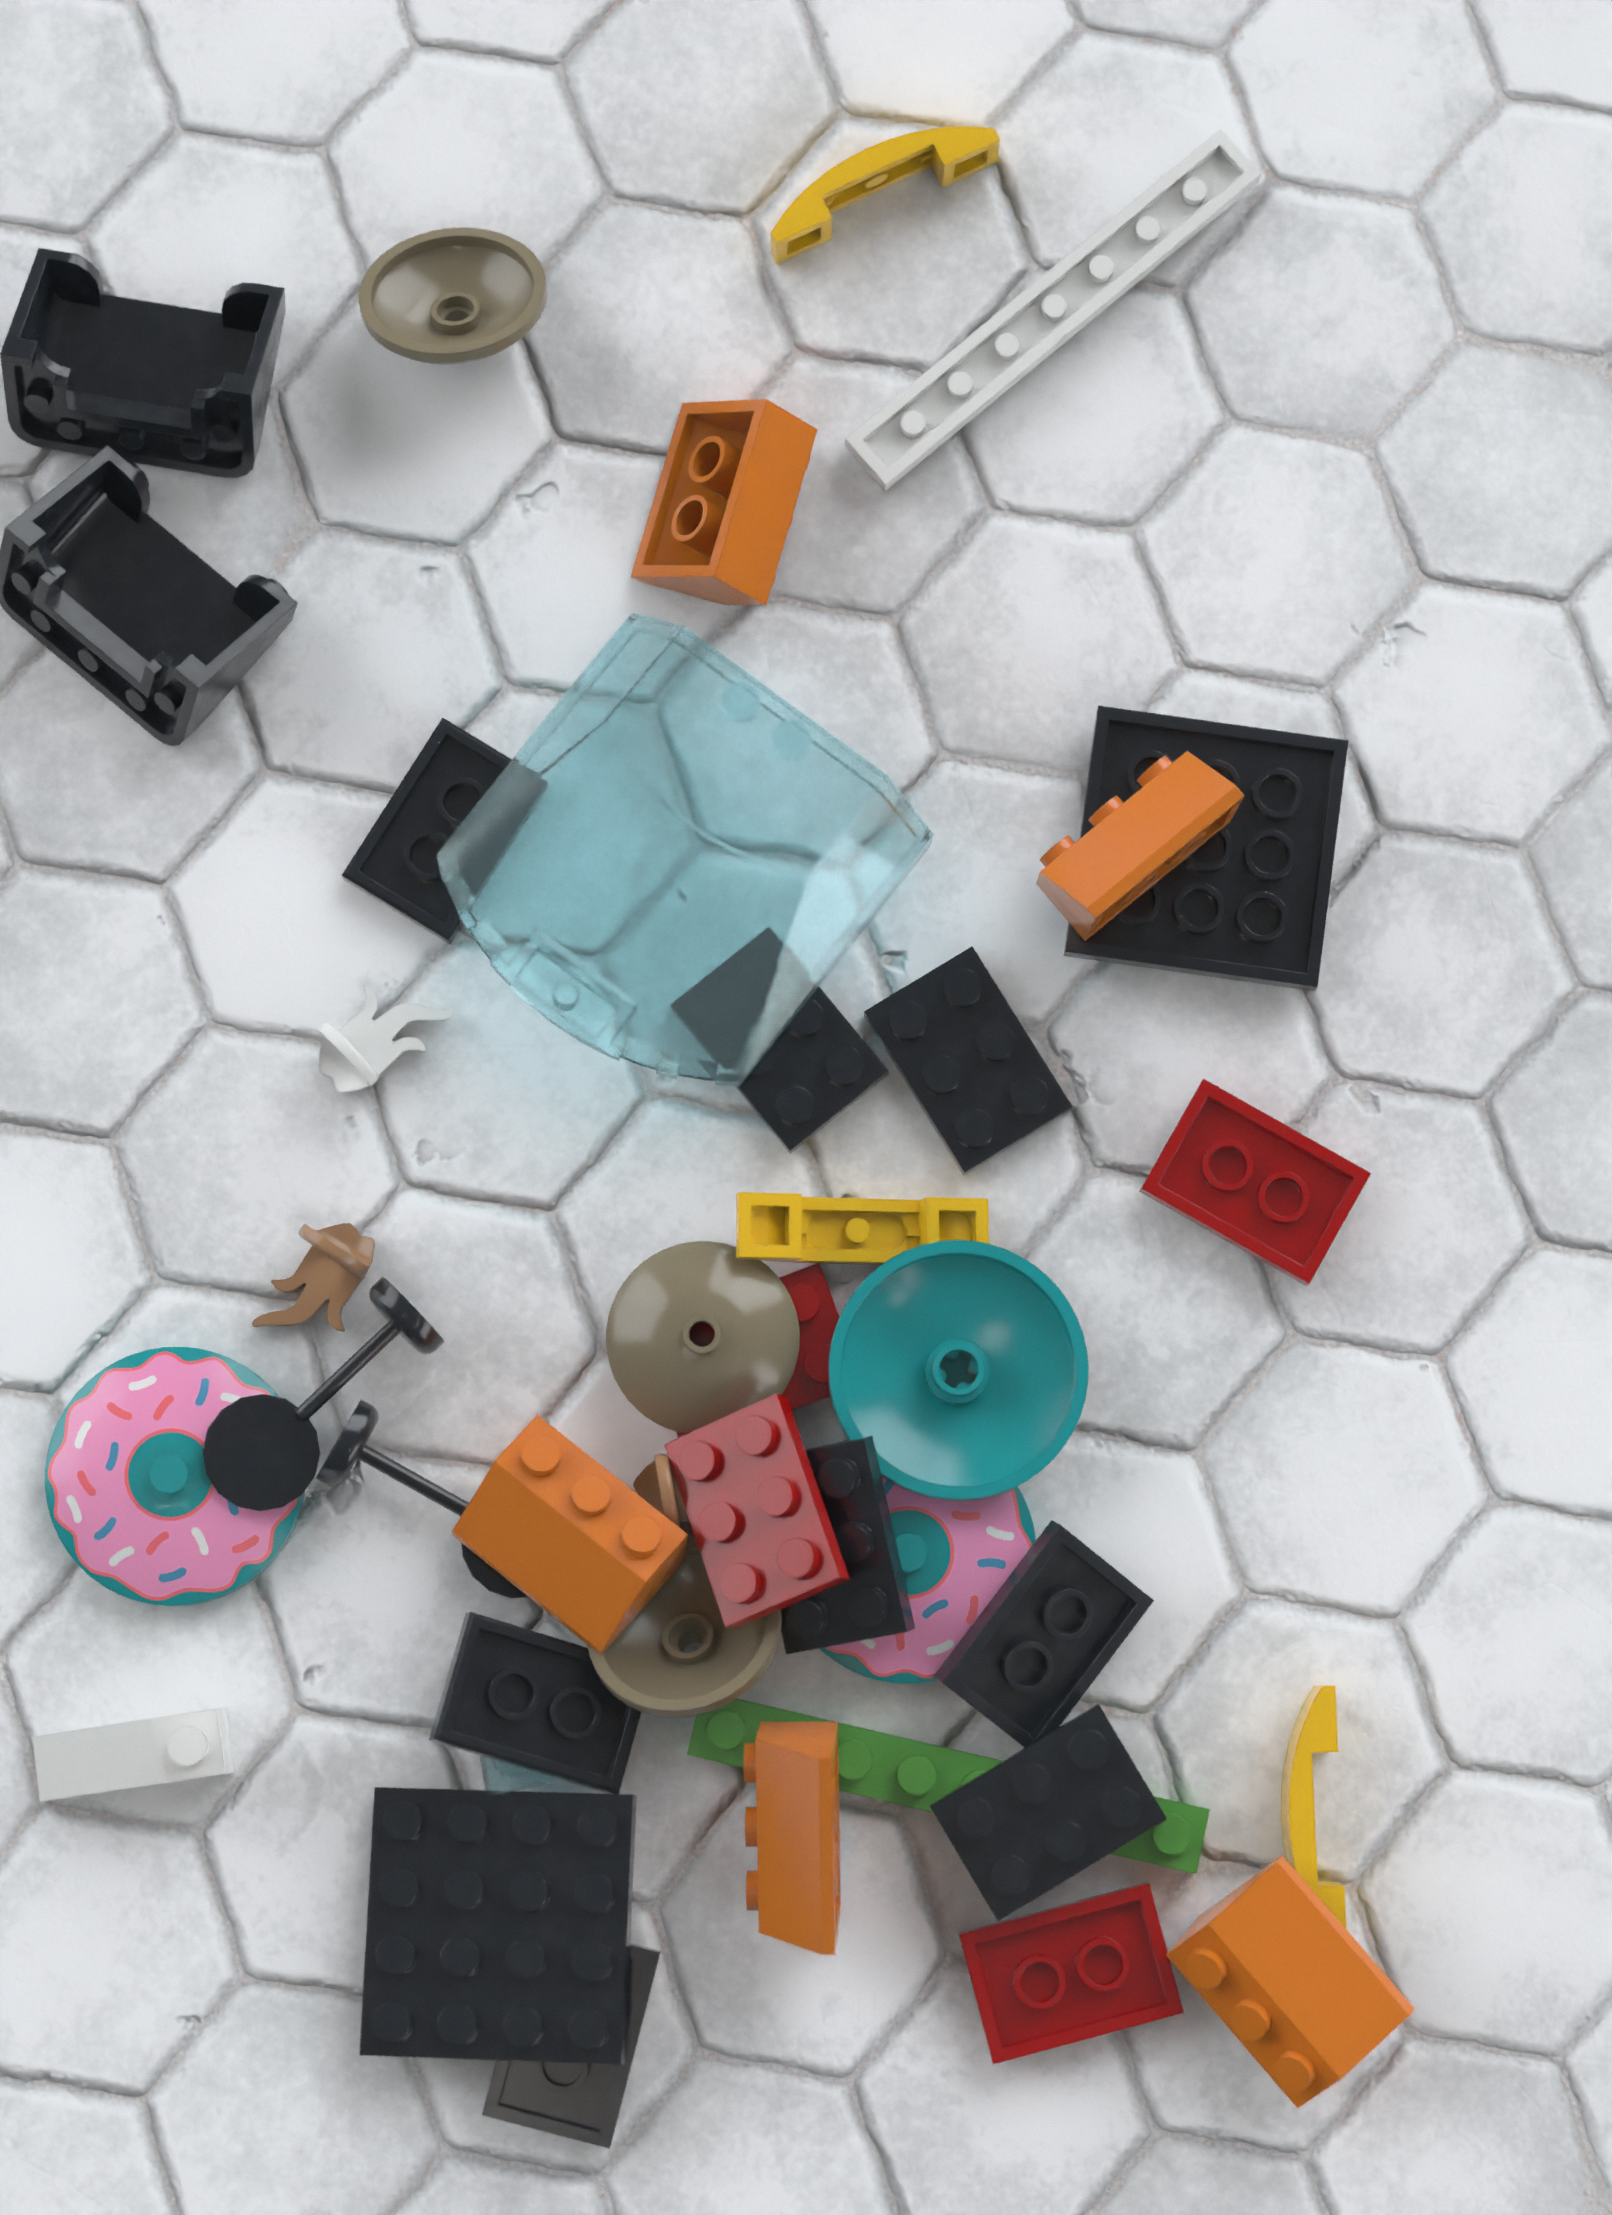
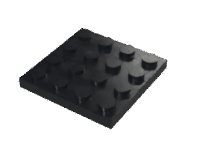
M1098 705L1079 839L1094 828L1088 820L1106 802L1117 795L1125 802L1138 792L1142 786L1137 779L1163 756H1167L1173 763L1188 751L1235 784L1245 796L1229 824L1088 940L1084 941L1068 922L1064 956L1315 991L1319 980L1349 740Z
M374 1787L359 2055L625 2065L637 1796L633 1794Z

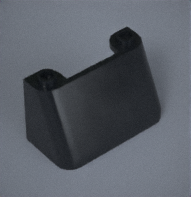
M38 248L0 353L7 416L11 430L23 441L41 448L95 456L108 445L126 461L223 478H239L247 475L253 469L260 446L285 316V288L258 283L234 285L225 294L222 313L103 294L100 273L87 259L74 253Z
M107 445L5 527L0 548V605L15 622L153 737L164 744L177 746L201 726L287 628L293 619L298 602L289 596L286 589L279 582L271 578H265L256 574L250 575L237 588L147 514L150 505V493L148 490L149 482L145 473L135 463L126 461Z

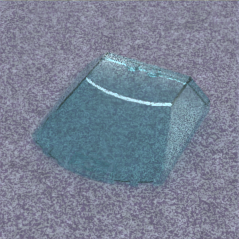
M631 613L497 777L436 857L443 882H445L458 911V917L467 932L471 933L476 943L489 958L490 965L497 974L545 1019L576 1040L618 1061L620 1058H623L640 1066L654 1069L658 1075L677 1079V1076L715 1081L714 1085L740 1086L931 846L934 834L888 775L682 625Z

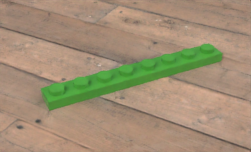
M735 1699L718 1709L696 1715L687 1755L744 1768V1744L755 1743L759 1722H831V1720ZM838 1722L839 1790L933 1812L929 1806L930 1804L1002 1762V1760ZM1154 1796L1167 1819L1110 1854L1196 1874L1210 1809Z

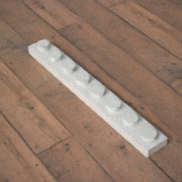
M1219 129L845 438V447L881 488L887 491L1258 184L1262 173L1222 129Z

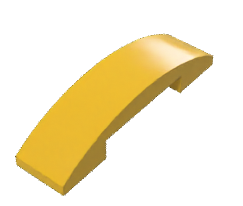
M963 126L927 129L888 139L845 159L810 184L780 217L771 231V256L775 264L777 265L831 240L832 216L830 213L929 167H932L943 188L997 163L1000 138L996 130L992 128Z
M736 1193V1258L795 1263L882 1265L906 1250L937 1241L967 1240L989 1244L987 1198L925 1197L921 1200L802 1197V1194Z
M1315 1685L1301 1707L1287 1747L1281 1785L1282 1838L1286 1860L1346 1928L1345 1886L1337 1882H1318L1312 1753L1338 1752L1335 1686Z

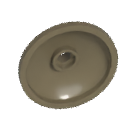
M479 228L434 230L416 235L396 244L383 253L370 266L359 290V306L363 323L370 335L379 344L411 360L439 365L474 362L507 349L535 326L544 311L547 301L545 273L535 254L521 242L507 235Z
M696 1241L674 1245L642 1262L632 1271L618 1290L608 1315L606 1327V1349L609 1365L620 1390L627 1400L654 1423L683 1434L695 1431L774 1394L782 1395L794 1373L800 1345V1331L796 1309L791 1296L779 1277L761 1260L736 1258L735 1246L710 1241ZM698 1323H707L715 1331L713 1341L704 1347L694 1345L689 1338L690 1330Z
M689 1537L687 1539L686 1557L683 1564L602 1655L598 1654L590 1646H588V1650L595 1670L603 1684L613 1695L628 1706L648 1714L663 1717L699 1715L718 1709L737 1699L763 1675L771 1663L779 1644L782 1629L781 1609L736 1629L725 1627L696 1538ZM692 1643L702 1644L696 1651L690 1653L683 1652Z

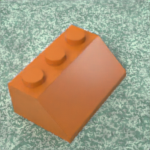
M767 399L682 403L631 577L639 582L722 605H766L775 581L776 570L787 532L793 520L794 508L805 471L810 462V454L818 429Z
M1188 751L1173 763L1167 756H1163L1137 779L1142 786L1138 792L1125 802L1118 795L1110 799L1089 818L1088 821L1094 828L1077 842H1074L1069 835L1064 837L1040 858V862L1045 868L1039 873L1036 882L1037 886L1083 940H1088L1231 822L1245 796L1235 784Z
M539 1415L535 1416L494 1461L452 1530V1535L600 1655L609 1648L683 1564L686 1557L688 1534Z
M838 1721L759 1722L755 1743L744 1744V1782L756 1783L757 1807H746L745 1845L746 1847H757L758 1871H747L746 1875L747 1911H759L760 1934L821 1955H835L841 1916Z
M1280 1856L1198 1916L1166 1954L1297 2108L1341 2080L1415 2010L1283 1856Z

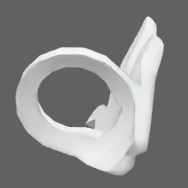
M364 986L365 1004L361 1011L338 1030L330 1023H326L318 1029L323 1037L319 1054V1072L333 1078L338 1092L346 1093L372 1086L379 1076L404 1052L412 1050L427 1052L423 1042L416 1037H404L393 1041L405 1026L415 1021H445L454 1015V1011L441 1010L419 1004L402 1003L391 1008L376 1020H373L379 1009L378 996L374 990Z

